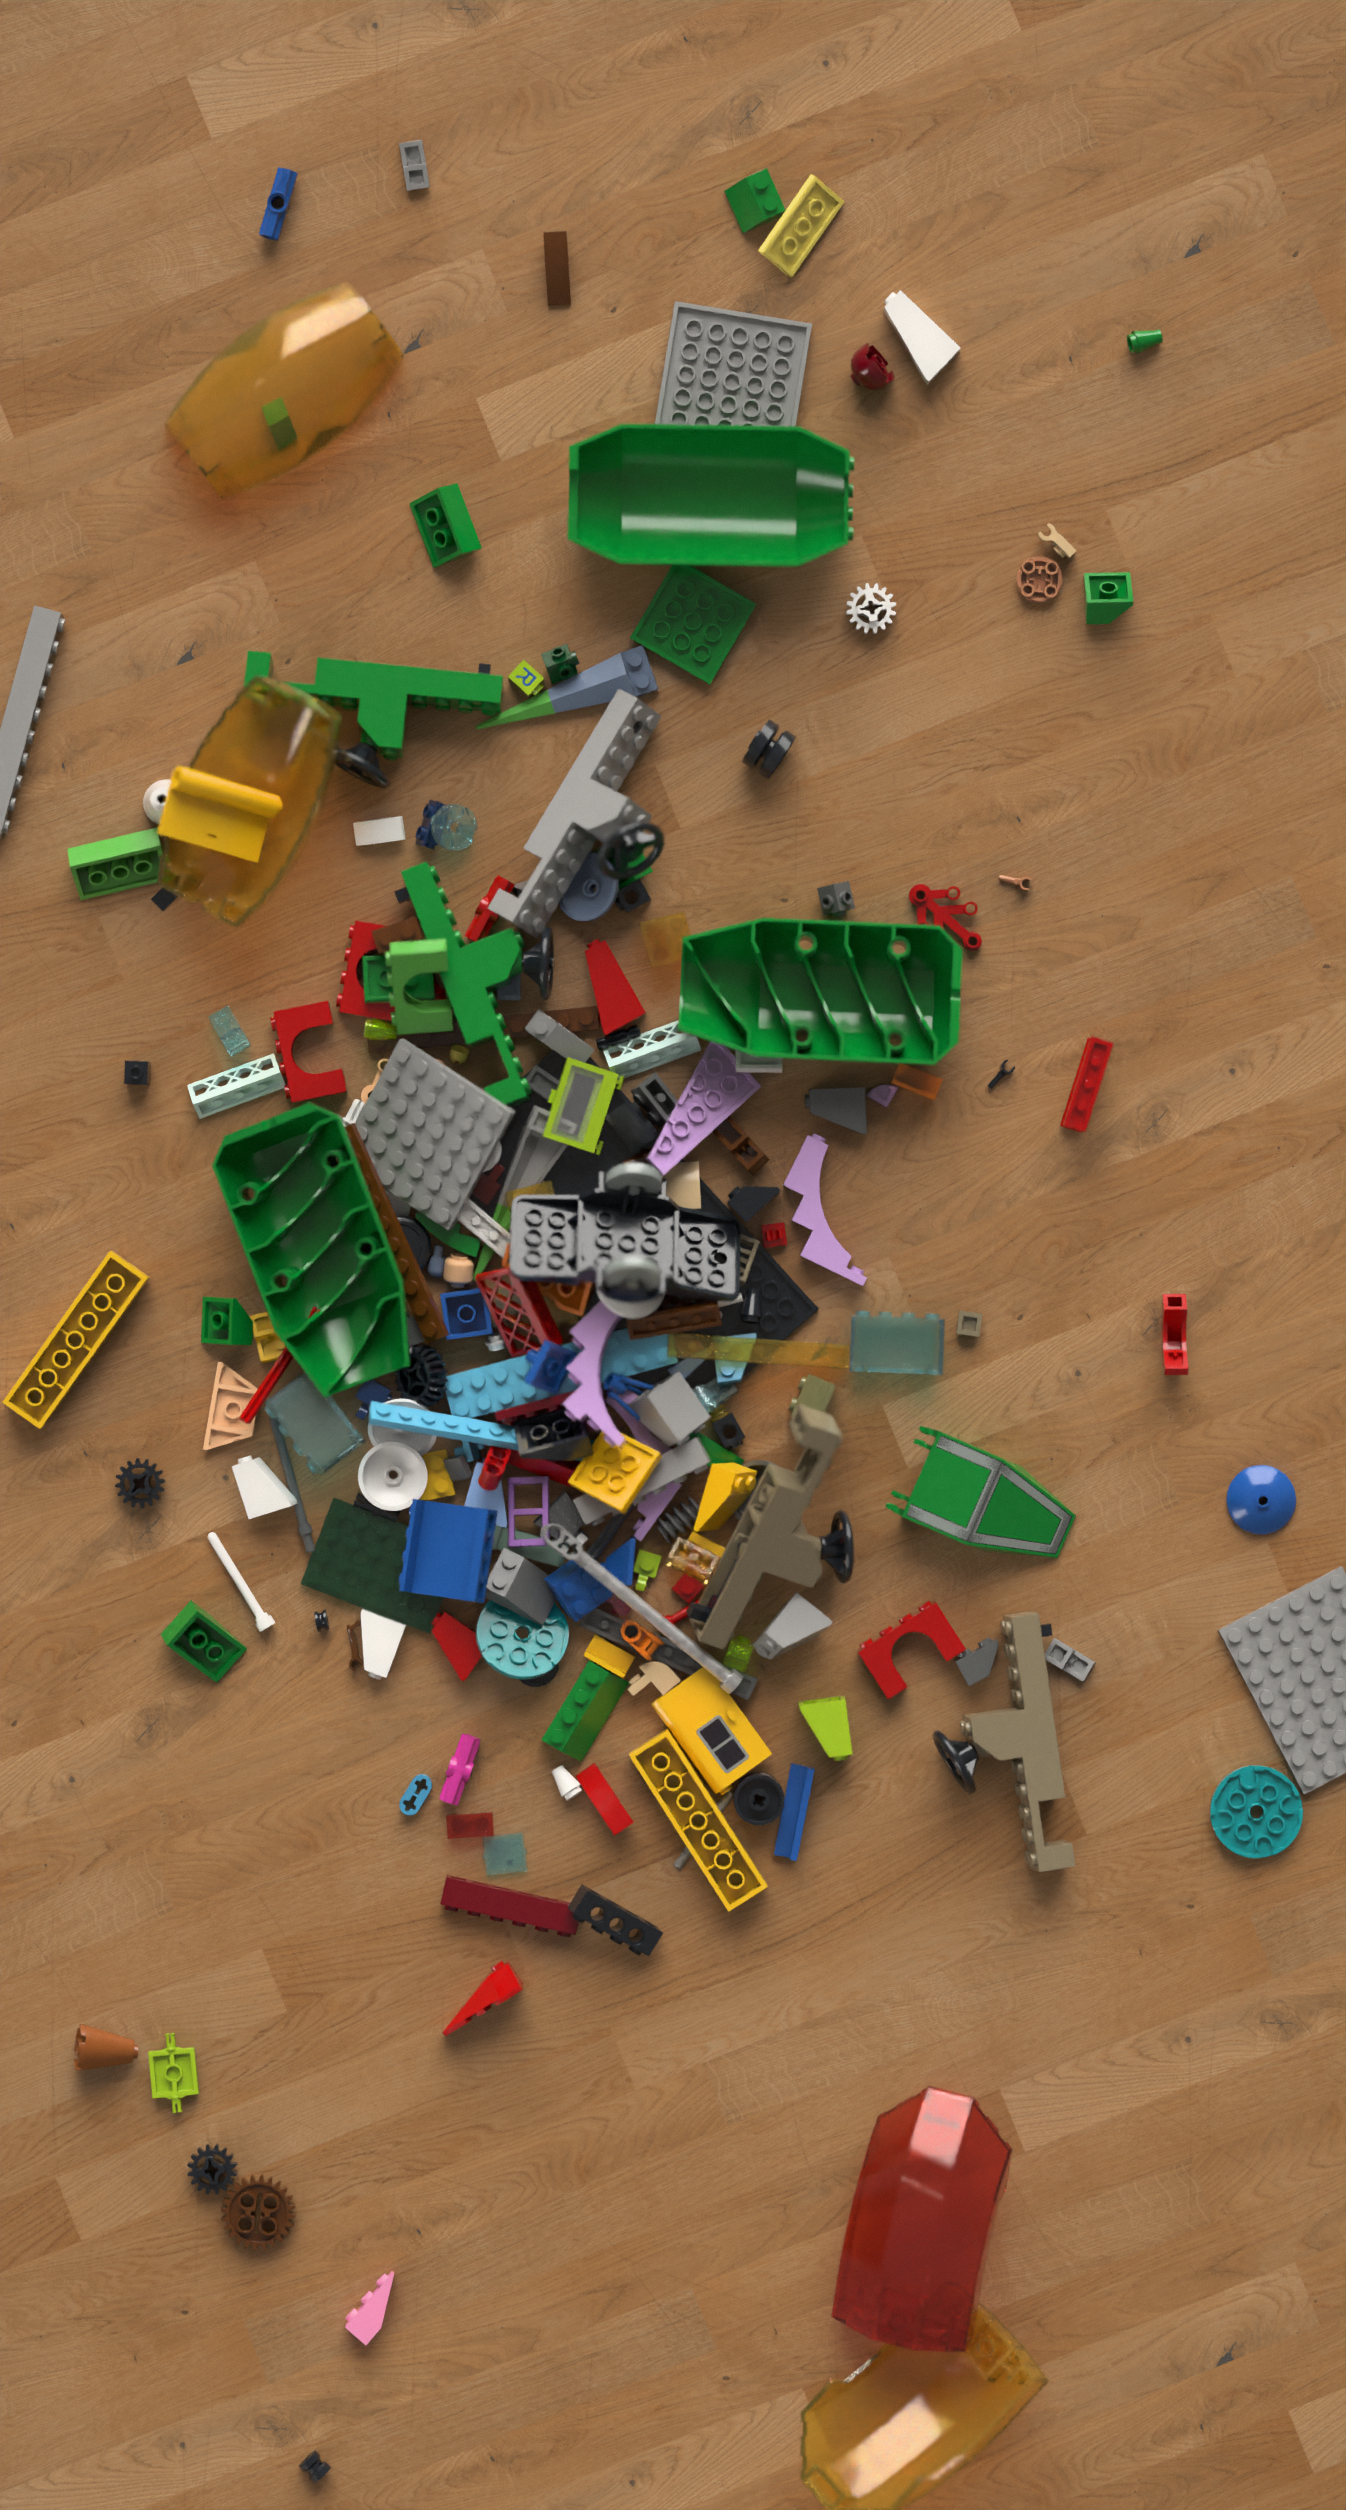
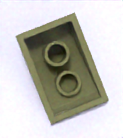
M809 1373L807 1377L802 1376L797 1389L801 1390L798 1399L793 1397L788 1408L789 1411H792L790 1416H793L799 1404L824 1413L835 1385Z

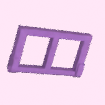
M548 1476L508 1478V1547L548 1546L542 1539L515 1540V1516L542 1515V1527L549 1523ZM542 1484V1508L515 1509V1485Z

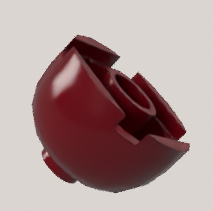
M866 343L854 353L851 359V370L853 372L851 378L857 386L862 385L866 389L879 390L895 379L893 371L888 373L886 369L888 362L873 345L869 347V343Z

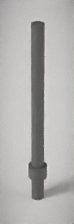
M279 1418L269 1419L289 1491L297 1500V1504L293 1506L299 1524L297 1527L299 1536L302 1535L307 1553L316 1551L311 1532H313L310 1523L308 1524Z

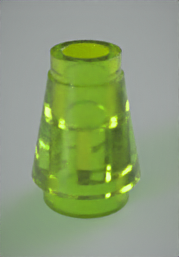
M375 1018L371 1020L366 1019L363 1037L369 1038V1041L396 1040L397 1026H392L390 1023Z

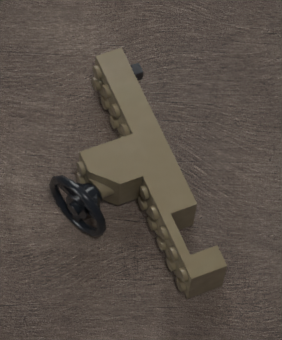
M801 1404L798 1405L789 1425L799 1445L806 1448L794 1471H790L770 1463L768 1464L698 1604L691 1602L687 1609L690 1622L700 1642L724 1649L727 1642H730L733 1637V1630L736 1624L742 1620L743 1610L746 1604L751 1602L753 1591L763 1578V1571L813 1588L815 1582L821 1578L823 1568L820 1559H824L834 1569L840 1583L844 1584L850 1581L854 1566V1540L851 1523L846 1512L843 1510L837 1511L832 1519L831 1532L819 1538L809 1535L801 1521L805 1508H808L811 1503L815 1488H818L821 1484L822 1474L830 1466L832 1455L842 1442V1435L832 1415Z
M1032 1611L1003 1615L1000 1627L1002 1634L1006 1635L1007 1644H1004V1653L1006 1658L1009 1657L1010 1667H1007V1675L1009 1681L1012 1680L1013 1690H1010L1012 1703H1015L1016 1707L962 1715L963 1721H960V1731L968 1741L949 1740L939 1730H935L932 1734L933 1741L954 1778L969 1794H973L976 1791L973 1776L979 1758L991 1757L999 1761L1014 1759L1011 1761L1013 1773H1017L1018 1783H1015V1792L1017 1797L1020 1796L1021 1805L1018 1806V1813L1020 1819L1024 1821V1828L1021 1829L1023 1842H1027L1028 1849L1025 1852L1026 1864L1038 1872L1075 1867L1072 1843L1065 1840L1044 1842L1038 1803L1040 1801L1065 1797L1042 1637L1053 1636L1051 1624L1040 1625L1039 1613Z

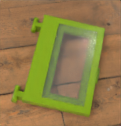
M567 1057L557 1090L551 1089L548 1103H551L552 1106L542 1137L594 1153L596 1149L595 1154L600 1155L604 1142L599 1141L598 1145L597 1142L616 1084V1089L621 1090L625 1077L620 1076L618 1080L619 1074Z

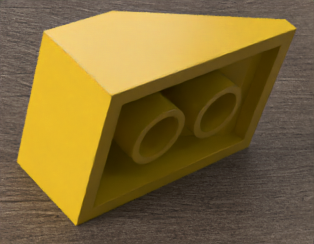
M734 1462L712 1464L693 1530L699 1532L720 1529L751 1494L756 1485L755 1477L757 1471Z

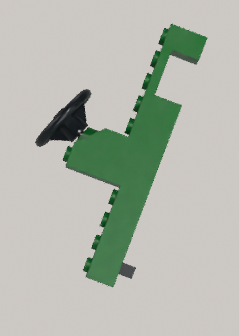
M249 650L247 653L244 690L246 697H250L251 701L263 702L264 699H271L277 704H287V701L296 702V705L310 706V703L319 704V707L332 709L333 706H342V709L347 711H356V708H359L357 722L361 733L360 742L347 750L329 746L325 749L324 753L331 762L345 772L379 788H387L390 785V780L380 771L377 755L384 756V759L389 761H397L398 758H403L409 704H413L412 707L418 709L434 706L436 710L449 711V708L459 709L461 713H472L473 710L482 711L483 715L488 716L501 713L504 687L503 676L490 675L491 664L479 663L478 673L317 657L315 683L304 684L273 681V659L271 653Z
M426 861L401 871L406 887L394 891L399 904L412 900L427 940L446 939L448 971H440L439 973L467 1045L472 1049L495 1040L510 1078L484 1087L485 1092L509 1108L529 1101L528 1094L532 1093L530 1085L526 1078L522 1079L520 1073L524 1072L518 1057H514L512 1051L516 1049L511 1037L504 1033V1029H507L501 1013L497 1014L495 1008L499 1007L492 991L510 985L515 975L523 973L524 967V974H527L540 986L542 999L547 1000L550 998L554 970V941L551 927H544L541 934V942L524 953L522 948L526 946L519 931L515 932L513 928L465 945L459 930L455 931L454 925H457V921L453 911L446 908L445 904L449 903L445 890L442 887H438L437 883L441 880L434 865L430 867Z

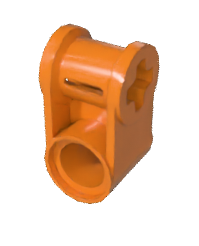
M627 1620L621 1626L622 1638L649 1661L652 1659L651 1655L656 1649L664 1644L659 1637L635 1620ZM629 1625H634L638 1629L637 1634L633 1637H628L624 1633Z

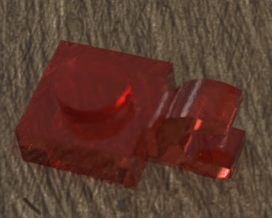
M497 1163L488 1176L482 1173L471 1194L488 1205L501 1187L496 1181L505 1167Z

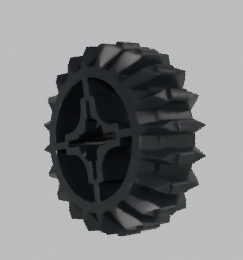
M416 1345L410 1347L411 1365L394 1372L397 1375V1379L394 1382L398 1383L396 1391L401 1392V1399L413 1400L425 1407L439 1403V1399L444 1397L443 1392L448 1390L445 1386V1383L449 1381L446 1378V1373L449 1371L445 1370L447 1362L441 1361L442 1354L437 1353V1349H433L430 1346Z

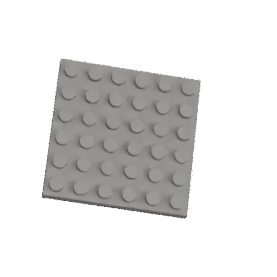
M675 301L655 424L796 426L812 324Z
M402 1038L399 1039L355 1125L383 1187L449 1231L453 1229L515 1111Z

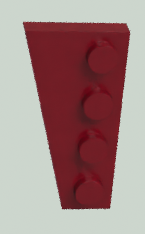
M576 1390L495 1411V1418L497 1421L502 1420V1424L516 1421L515 1416L524 1414L525 1418L538 1415L537 1410L546 1408L547 1412L561 1409L560 1404L564 1403Z

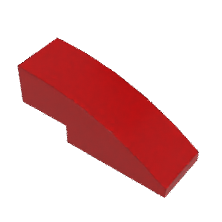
M595 1763L576 1775L614 1836L634 1823V1820Z

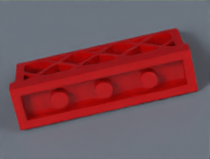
M509 1267L477 1274L474 1277L512 1358L527 1355L530 1350L539 1352L544 1340L557 1345L563 1342L562 1336L536 1281L515 1278L510 1273ZM509 1274L513 1285L503 1281V1275ZM485 1279L496 1283L494 1290L486 1285ZM499 1286L510 1291L508 1298L498 1293ZM513 1294L519 1296L522 1306L512 1300ZM495 1298L505 1303L503 1310L496 1306ZM509 1306L519 1311L518 1317L507 1312ZM523 1314L529 1317L532 1326L521 1320ZM504 1318L515 1324L513 1330L506 1327ZM518 1326L529 1331L527 1338L517 1333ZM533 1334L538 1336L541 1342L540 1345L531 1341ZM514 1338L524 1343L522 1349H516L513 1342Z

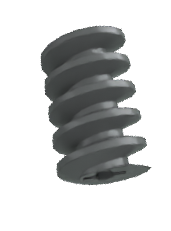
M688 1497V1506L683 1502L680 1503L681 1511L675 1507L672 1508L673 1516L666 1512V1521L657 1518L659 1525L657 1527L669 1545H672L670 1537L679 1540L678 1532L684 1535L687 1534L686 1526L692 1530L694 1529L693 1521L696 1522L700 1506L691 1497Z

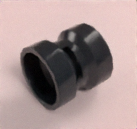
M316 2450L311 2452L299 2464L302 2471H307L310 2474L309 2478L313 2483L320 2480L331 2468L327 2462L321 2461L320 2454Z

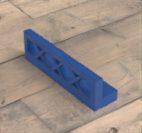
M791 1763L774 1855L788 1857L790 1860L797 1861L814 1767Z

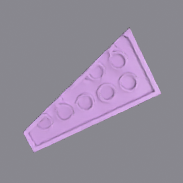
M709 1042L646 1159L662 1176L761 1087L749 1072H736V1057L726 1046Z

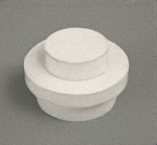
M500 1332L488 1335V1339L485 1340V1345L488 1346L490 1351H497L507 1347Z

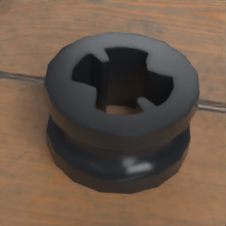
M326 1609L322 1613L314 1611L317 1631L320 1632L322 1628L330 1630Z

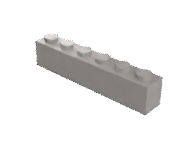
M699 1437L662 1455L663 1457L633 1500L634 1506L645 1501L646 1494L653 1491L654 1495L667 1489L666 1484L674 1481L676 1485L688 1479L686 1474L692 1471L698 1474L708 1469L706 1464L711 1462V1459ZM588 1494L573 1500L585 1525L591 1523L592 1526H595L605 1521L603 1516L611 1512L613 1516L621 1513Z

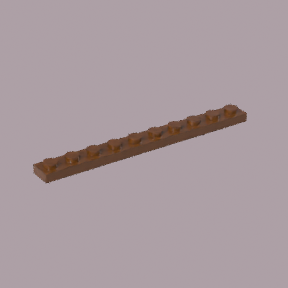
M597 1006L543 1011L570 1032L599 1029ZM536 1012L503 1016L507 1029H504L505 1035H509L511 1038L533 1036L525 1030V1026ZM453 1021V1031L397 1035V1027L366 1030L369 1053L394 1051L399 1039L402 1038L418 1048L466 1043L458 1021Z
M355 1123L349 1124L345 1128L402 1275L405 1298L426 1344H431L449 1335V1332Z

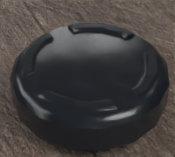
M404 1215L397 1216L419 1268L422 1270L428 1263L432 1252L431 1238L426 1228L416 1219Z

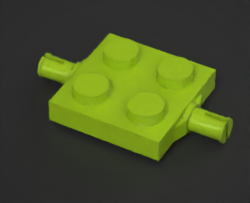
M175 2033L165 2034L166 2048L148 2052L152 2098L164 2097L172 2099V2112L176 2113L177 2109L178 2112H182L181 2098L187 2095L199 2094L195 2047H176Z

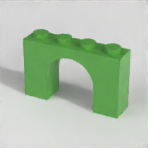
M446 939L390 943V952H386V965L391 966L392 972H388V986H393V992H389L390 1006H395V1012H391L392 1026H397V1035L453 1031L450 999L422 1001L410 996L404 988L406 982L416 974L448 971Z

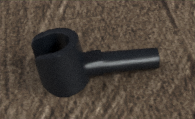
M1008 1060L1001 1063L1000 1071L988 1084L991 1089L1001 1078L1014 1071L1015 1066L1010 1071L1004 1069V1064Z

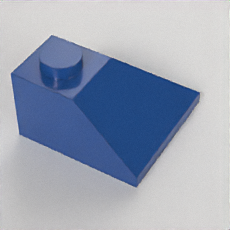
M631 1536L608 1555L606 1563L601 1562V1565L625 1585H632L636 1541L634 1536Z

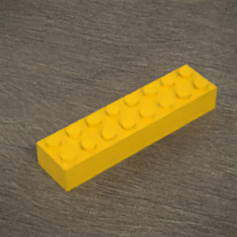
M109 1251L2 1403L39 1429H42L150 1277L114 1251Z
M668 1728L629 1752L633 1763L728 1912L768 1887L767 1882Z

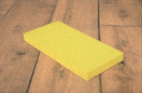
M810 175L758 251L784 274L792 278L842 207L844 201L816 176Z

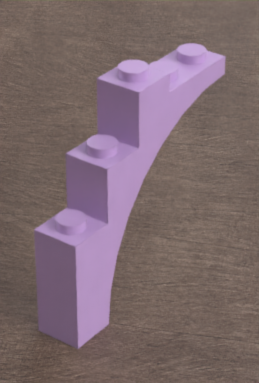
M600 1301L570 1331L574 1336L571 1341L578 1348L582 1349L585 1347V1349L566 1367L571 1372L568 1377L577 1386L580 1383L582 1385L563 1403L567 1408L564 1412L573 1421L578 1419L581 1423L589 1416L590 1419L587 1422L596 1431L601 1428L606 1433L603 1438L612 1447L617 1444L622 1448L627 1441L616 1429L607 1412L602 1395L601 1369L608 1340L623 1317L610 1311Z

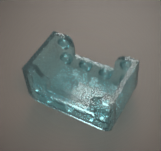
M855 1311V1315H851L848 1371L943 1375L945 1319H940V1314L925 1313V1318H915L916 1313L902 1312V1317H892V1312H879L878 1316H870L869 1311Z
M305 1371L265 1401L267 1406L264 1410L271 1419L276 1417L281 1424L278 1426L279 1430L286 1438L288 1436L292 1438L295 1442L292 1445L299 1456L305 1455L309 1461L306 1465L314 1475L316 1473L323 1475L367 1441L362 1433L354 1428L355 1425L351 1423L332 1396L324 1398Z

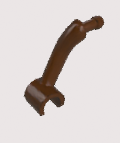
M357 1620L351 1626H347L352 1652L349 1667L353 1671L356 1670L352 1666V1661L358 1660L363 1666V1660L359 1657L356 1634L353 1629L361 1625L360 1620Z

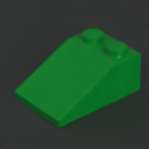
M192 1600L161 1633L168 1647L216 1683L247 1650L246 1646Z

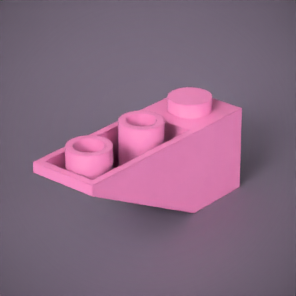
M393 2271L388 2276L384 2273L376 2282L378 2287L373 2293L368 2291L361 2299L363 2303L358 2310L352 2309L345 2318L348 2321L345 2328L365 2345L369 2343L382 2327L394 2277Z

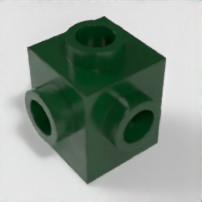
M567 644L541 653L552 684L578 675L576 665L579 664L575 651L570 653Z

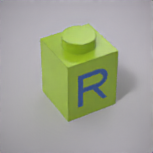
M524 660L508 676V679L528 697L532 694L536 696L545 686L542 684L544 678Z

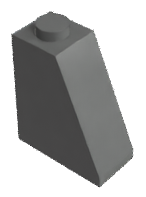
M865 1087L809 1089V1094H805V1108H810L811 1114L860 1134H867Z

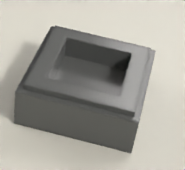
M464 1454L447 1457L443 1460L451 1481L468 1479L472 1476Z

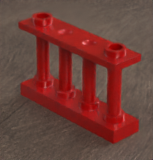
M1093 1036L1087 1038L1060 1126L1080 1133L1082 1131L1086 1132L1114 1043Z

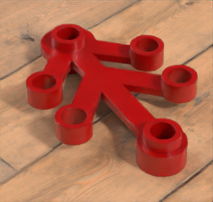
M924 884L913 886L909 892V899L917 907V925H929L926 922L927 907L933 912L934 925L941 926L944 929V922L963 939V945L967 950L975 951L980 948L982 944L980 935L975 932H968L950 916L953 914L972 916L978 910L976 903L970 901L964 905L939 906L932 899L948 898L950 900H957L960 896L959 888L951 886L948 889L930 890ZM955 889L958 893L957 897H950L949 891ZM918 891H923L925 893V898L919 900L916 897V893ZM967 905H974L975 911L973 913L967 912ZM970 937L977 939L976 945L971 946L968 943Z

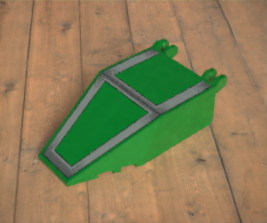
M920 1426L919 1430L921 1433L935 1437L932 1446L923 1440H914L913 1443L930 1450L910 1497L892 1490L891 1494L894 1497L908 1501L904 1510L892 1503H887L886 1508L901 1517L982 1551L1058 1558L1076 1517L1071 1510L1022 1466L939 1430Z

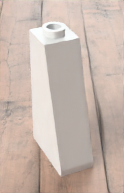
M901 290L897 294L893 292L884 301L886 304L884 312L924 382L928 385L960 352L961 348Z

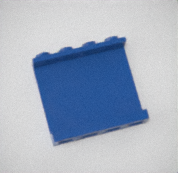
M413 1499L409 1508L410 1522L406 1530V1549L402 1555L403 1569L399 1576V1591L484 1603L498 1511Z

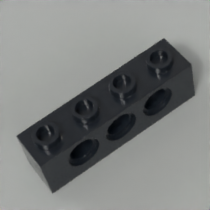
M583 1884L567 1907L573 1913L571 1916L573 1919L582 1924L585 1921L592 1924L590 1928L599 1934H603V1932L610 1934L609 1938L619 1945H622L623 1942L629 1945L628 1949L639 1956L641 1953L650 1956L663 1934L654 1924ZM599 1907V1913L591 1916L592 1910ZM615 1918H619L618 1923L611 1927L610 1922ZM637 1929L636 1935L629 1937L630 1931Z

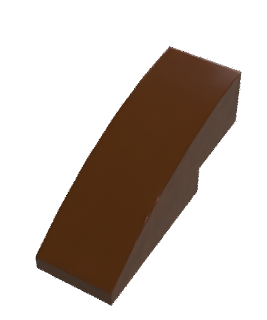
M567 231L543 232L548 306L571 305Z
M730 1116L712 1131L752 1175L769 1161L768 1157Z

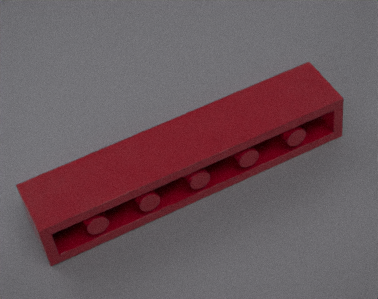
M447 1875L440 1903L445 1905L444 1909L458 1912L459 1908L467 1910L468 1915L476 1917L485 1914L490 1915V1920L503 1922V1919L512 1920L513 1925L525 1927L526 1924L534 1925L535 1930L548 1932V1929L558 1931L557 1935L571 1937V1934L576 1935L579 1922L571 1917L573 1913L567 1908L570 1902Z

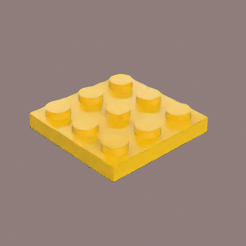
M602 1430L592 1445L593 1455L583 1458L568 1483L572 1487L625 1514L663 1456L660 1452L622 1433L621 1435L627 1443L622 1448L617 1444L612 1447L603 1438L606 1433Z

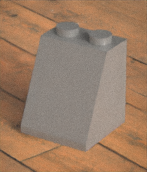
M679 1371L652 1385L653 1390L647 1389L628 1404L640 1416V1421L668 1447L675 1443L678 1446L690 1439L688 1434L692 1431L697 1433L706 1426L704 1422L710 1418V1415Z
M796 1593L782 1606L754 1642L753 1646L759 1655L771 1660L817 1638L833 1621L800 1594Z

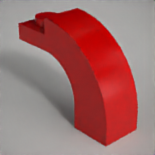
M1186 1294L1162 1295L1161 1343L1165 1375H1188Z

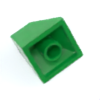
M1130 572L1084 573L1086 624H1109L1133 606Z
M203 1297L201 1343L252 1345L253 1321L237 1298Z

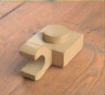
M1048 523L1046 527L1050 529L1051 534L1044 536L1043 533L1039 532L1038 537L1044 542H1053L1052 544L1055 546L1053 550L1062 559L1066 557L1069 560L1076 553V550L1061 534L1057 533L1052 524Z

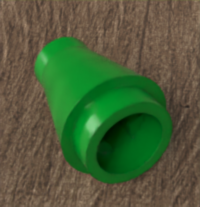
M1159 329L1132 331L1131 334L1127 335V345L1131 353L1136 352L1139 354L1163 342Z

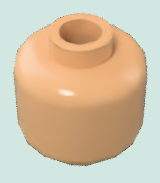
M455 1252L445 1259L443 1278L451 1283V1287L463 1288L465 1284L473 1280L474 1261L469 1258L468 1254Z

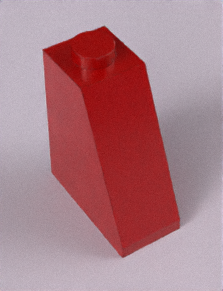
M445 1610L443 1615L438 1613L431 1624L434 1626L432 1633L459 1678L465 1681L482 1656L476 1641V1631Z

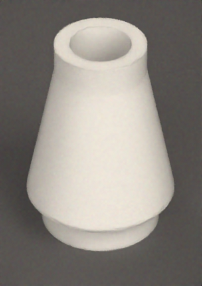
M563 1765L551 1772L561 1797H565L567 1801L582 1792L581 1784Z

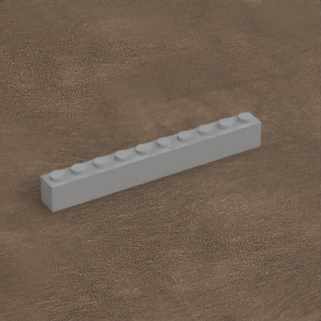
M35 605L0 729V838H3V834H7L10 828L9 812H13L16 806L15 790L20 789L22 784L21 768L22 766L26 767L28 762L27 746L28 744L32 745L35 731H32L33 724L38 722L41 709L38 708L40 699H45L47 686H44L46 677L50 678L52 674L53 664L50 663L52 655H56L58 652L59 642L56 641L59 632H63L66 621L62 619L63 614L61 612Z

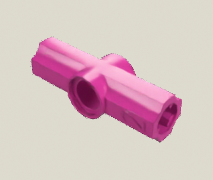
M462 1733L455 1755L452 1756L446 1772L447 1778L440 1793V1800L458 1806L465 1783H468L474 1765L473 1760L481 1739Z

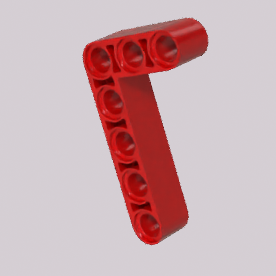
M491 1446L481 1470L478 1484L485 1490H495L499 1485L507 1463L540 1476H548L553 1481L572 1487L568 1481L581 1461L521 1458L518 1450Z

